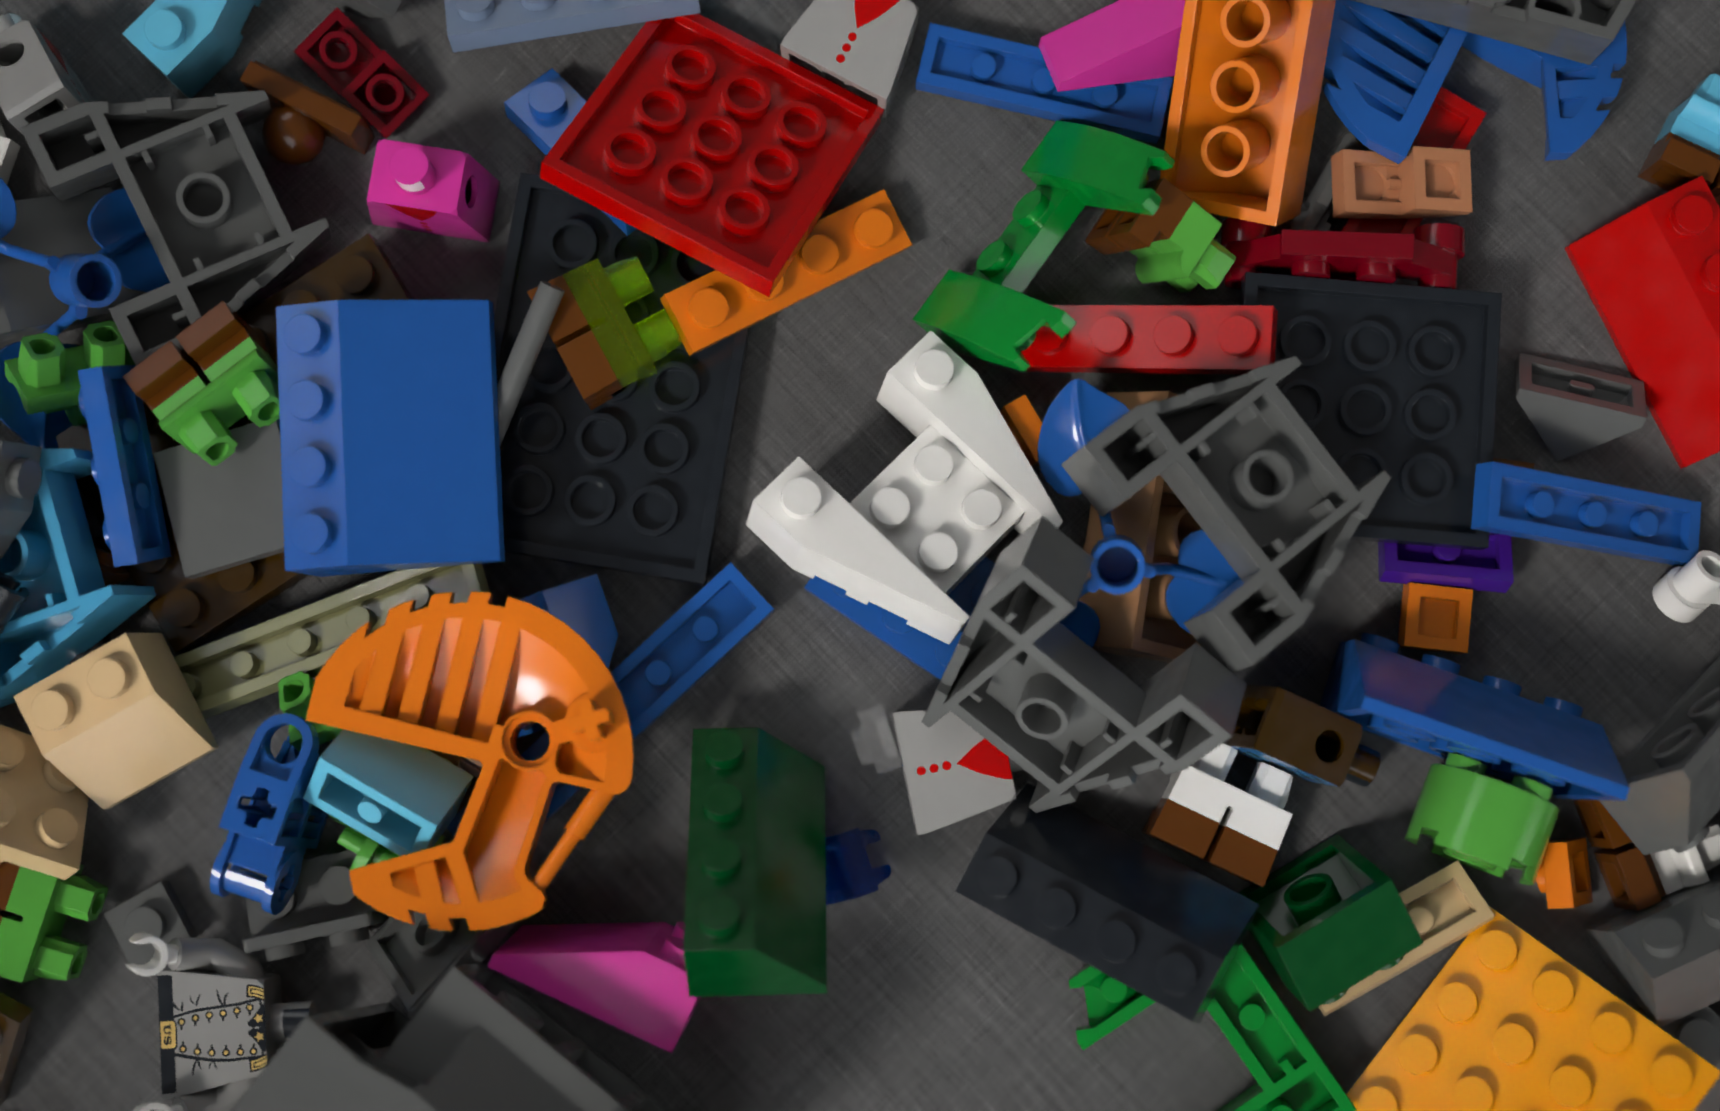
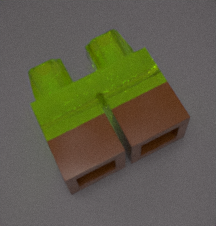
M637 256L613 263L604 269L597 258L548 281V283L565 290L548 333L584 401L591 410L612 399L613 393L635 380L647 378L657 373L653 362L665 357L682 343L665 309L635 324H632L625 311V306L654 292L653 286ZM538 286L527 291L531 301L534 298Z

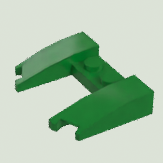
M1056 120L1021 169L1037 186L1034 190L1024 195L1016 204L1012 213V221L999 239L989 244L982 251L977 259V269L973 275L949 269L912 320L927 333L930 330L935 333L954 352L1023 372L1026 371L1030 364L1023 357L1021 351L1031 346L1036 338V331L1042 326L1049 327L1063 338L1072 330L1077 322L1065 311L1023 294L1024 290L1085 206L1153 216L1158 210L1162 198L1152 188L1143 189L1149 179L1147 175L1148 169L1167 170L1174 166L1175 160L1164 150L1118 133L1084 124Z
M1241 943L1207 1010L1257 1083L1218 1111H1356L1354 1104ZM1088 964L1069 977L1070 989L1084 986L1089 1025L1076 1027L1077 1043L1082 1050H1085L1155 1003L1154 1000Z

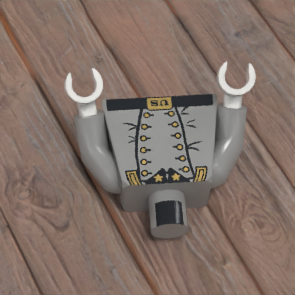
M135 933L130 937L129 941L134 944L152 943L154 955L144 965L126 964V967L134 973L145 977L157 974L162 1099L174 1098L172 1106H167L160 1102L141 1103L133 1111H232L304 1018L309 1015L318 1014L315 1001L282 1003V981L280 975L264 972V968L258 958L245 953L244 950L224 939L172 938L169 944H166L160 938L150 933Z

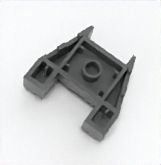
M265 90L216 93L214 97L185 99L156 97L145 98V101L111 104L108 101L83 102L20 127L50 190L61 202L120 178L170 281V283L109 308L112 318L136 366L169 341L173 342L188 355L176 338L179 333L221 301H224L239 316H242L256 306L331 239L330 227L326 218L297 230H291L244 132L243 127L265 119L271 112L269 98Z
M1296 356L1253 369L1247 374L1215 384L1212 382L1190 389L1184 394L1157 402L1155 400L1136 406L1061 464L1101 517L1125 502L1159 474L1240 577L1184 622V625L1201 647L1233 673L1256 664L1304 624L1315 606L1313 603L1315 597L1327 577L1333 575L1345 556L1343 552L1360 522L1368 517L1391 479L1384 470L1354 486L1275 385L1302 364Z
M1043 516L1000 553L922 720V723L930 728L949 711L953 712L1037 779L1038 783L1029 804V808L1035 813L1075 802L1079 792L1109 784L1112 790L1133 785L1137 775L1161 768L1164 774L1167 775L1187 769L1233 736L1247 685L1199 644L1195 643L1143 684L1137 686L1059 621L1076 607L1094 558Z

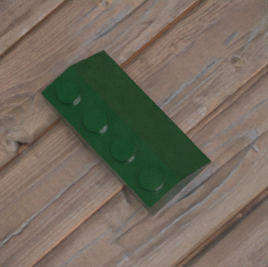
M759 727L693 729L683 942L689 997L827 994L825 766Z

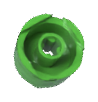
M1448 753L1445 764H1431L1405 839L1417 845L1420 835L1423 834L1434 840L1431 850L1434 854L1454 862L1458 860L1464 866L1503 878L1505 870L1509 871L1510 867L1522 870L1518 883L1534 885L1560 811L1556 805L1549 802L1553 789L1537 781L1520 776H1514L1510 784L1484 776L1487 770L1485 764L1455 753Z

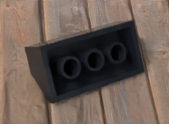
M1027 783L1016 796V799L1010 803L986 832L956 892L1184 1018L1200 1024L1260 904L1069 804L1035 813L1029 808V804L1036 787Z

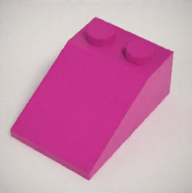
M666 922L522 925L492 955L487 966L670 1053H673L701 998L689 997L683 954L684 922H677L675 926Z

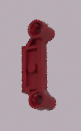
M1228 218L1222 221L1220 244L1234 254L1236 260L1225 276V286L1240 290L1241 277L1246 272L1291 274V276L1330 279V276L1356 277V281L1392 284L1396 281V278H1402L1418 282V286L1457 289L1458 260L1465 256V229L1456 224L1430 223L1416 227L1413 230V234L1282 229L1281 234L1272 235L1271 225Z

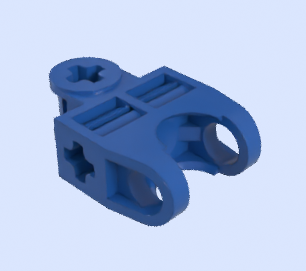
M288 713L277 714L266 719L258 727L241 763L218 826L229 830V833L217 854L211 871L210 891L221 897H227L233 893L262 903L263 911L273 915L279 914L291 899L300 877L302 859L306 848L317 849L328 819V813L303 799L320 755L318 754V733L312 723L306 721L305 718ZM283 726H295L302 735L303 742L300 752L290 744L288 736L287 740H284L276 758H274L270 748L274 733ZM243 798L251 799L249 804H243L241 802ZM309 815L315 816L313 821L308 820ZM229 863L232 864L231 869H227ZM245 869L252 870V871H254V872H257V873L266 875V876H268V877H265V876H262V875H259V874H256V873L247 871V870H245Z

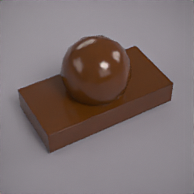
M256 60L255 62H249L240 78V81L248 91L265 90L269 98L270 107L273 110L265 117L262 129L263 142L269 154L280 162L301 165L313 161L323 149L325 136L363 155L366 154L375 138L372 129L361 113Z

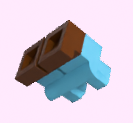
M1710 74L1698 84L1688 99L1669 113L1637 177L1667 191H1671L1703 175L1720 207V75Z

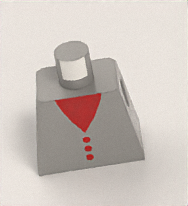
M814 0L781 42V56L884 109L882 117L886 118L916 33L919 7L909 0Z
M13 13L0 15V107L7 120L19 132L22 133L20 127L80 103L93 102L66 58L30 20H22L20 16ZM55 99L61 107L53 111L42 108Z
M927 710L900 711L892 714L916 835L930 833L1016 799L1012 772L1024 769L953 712L949 711L930 728L922 723Z

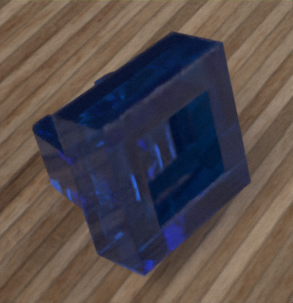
M859 828L826 837V905L856 899L878 891L877 885L891 875L889 864L872 868L865 849L867 845L881 840L878 831L873 829L859 831Z

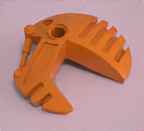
M471 591L468 602L453 603L455 593L446 592L431 595L428 607L414 611L415 600L397 605L389 609L385 624L371 634L372 622L369 621L348 637L331 655L317 675L306 721L481 762L482 769L453 842L349 870L355 896L374 909L397 920L412 925L416 924L413 911L426 915L430 929L454 931L453 918H466L470 931L484 930L527 918L545 907L547 900L546 888L580 839L585 840L614 796L625 792L630 787L634 768L633 734L627 708L611 672L594 649L566 623L545 610L512 597H507L505 607L491 605L492 593ZM531 723H540L546 728L550 737L548 750L541 758L535 761L525 760L516 748L518 733L523 727ZM563 782L591 789L564 827L567 829L534 878H532L529 865L556 786Z

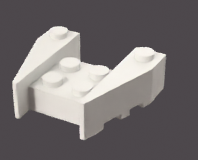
M930 330L888 370L876 399L916 439L850 503L798 456L753 499L746 526L793 570L812 579L814 576L830 582L846 590L845 595L866 605L868 602H871L906 619L907 625L949 645L970 618L966 612L948 597L956 586L1013 528L1022 534L1042 516L1056 528L1060 527L1063 520L978 373Z

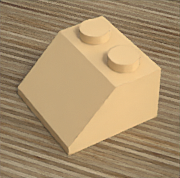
M124 633L13 696L42 756L103 810L114 807L219 748L162 633Z

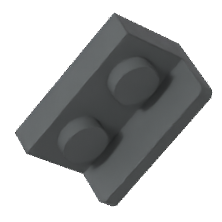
M346 850L302 860L301 873L294 893L286 907L277 915L263 911L262 903L245 898L252 938L242 940L244 952L248 953L265 949L266 960L272 961L306 953L304 940L329 935L331 947L370 939L368 926L385 922L387 917L386 914L374 909L353 894L349 870L357 854ZM250 871V872H253V873H256V874H259V875L268 877V876H266V875H263V874H260V873H257V872H254V871Z

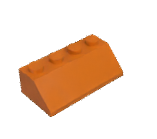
M1185 0L1164 151L1175 160L1172 168L1161 170L1160 179H1167L1209 214L1271 226H1278L1300 215L1336 0Z

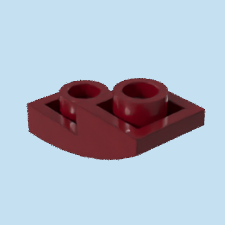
M338 7L293 51L353 110L361 113L366 122L386 140L430 96L384 49L381 50Z

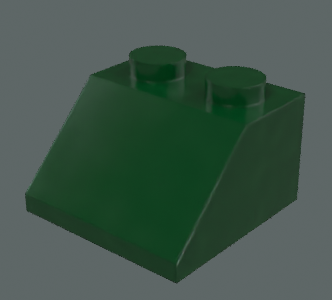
M1338 834L1269 874L1264 887L1252 884L1239 892L1242 896L1260 904L1248 931L1283 984L1309 1012L1321 1005L1339 1000L1352 986L1377 971L1386 970L1397 965L1404 958L1405 954L1424 944L1392 879Z

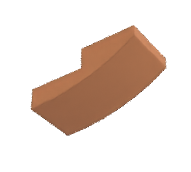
M1412 146L1406 158L1399 164L1374 151L1342 149L1331 156L1333 218L1415 219L1462 216L1473 212L1470 150Z

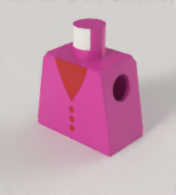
M378 140L367 194L370 219L373 225L489 243L500 182L468 153L393 140ZM465 190L471 191L468 205L466 204Z

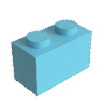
M343 729L319 757L303 799L396 854L403 856L432 848L456 816L474 776L426 748Z

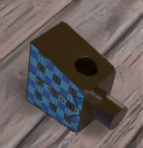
M1246 685L1233 736L1224 742V744L1238 750L1237 753L1253 760L1269 764L1308 782L1340 787L1345 780L1362 787H1367L1375 778L1381 761V755L1378 751L1359 743L1363 734V726L1275 686Z

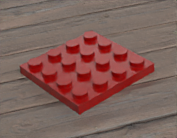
M699 13L648 21L541 162L540 179L770 297L879 127L884 109Z

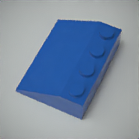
M331 300L276 306L285 571L324 577L505 562L493 302L490 300Z
M1362 633L1360 641L1352 639L1339 643L1319 705L1361 724L1363 731L1445 760L1448 753L1469 757L1487 766L1485 774L1508 782H1512L1514 776L1537 781L1552 788L1551 797L1557 799L1626 801L1630 787L1606 732L1601 724L1581 718L1584 710L1581 706L1553 697H1545L1543 704L1520 697L1522 691L1520 685L1498 677L1485 675L1482 683L1459 675L1461 669L1459 664L1441 657L1423 654L1421 662L1397 654L1400 644L1377 635Z

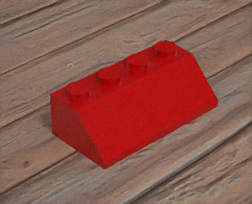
M1702 175L1642 204L1564 248L1632 378L1644 381L1646 405L1680 469L1720 452V207Z

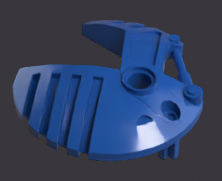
M1336 0L1323 75L1335 86L1326 82L1322 89L1336 115L1365 147L1399 164L1406 158L1460 47L1463 46L1481 59L1541 89L1546 130L1544 161L1566 160L1592 137L1610 112V110H1596L1598 106L1611 103L1618 95L1623 78L1610 77L1612 72L1619 71L1626 64V25L1624 21L1610 45L1590 65L1359 2Z

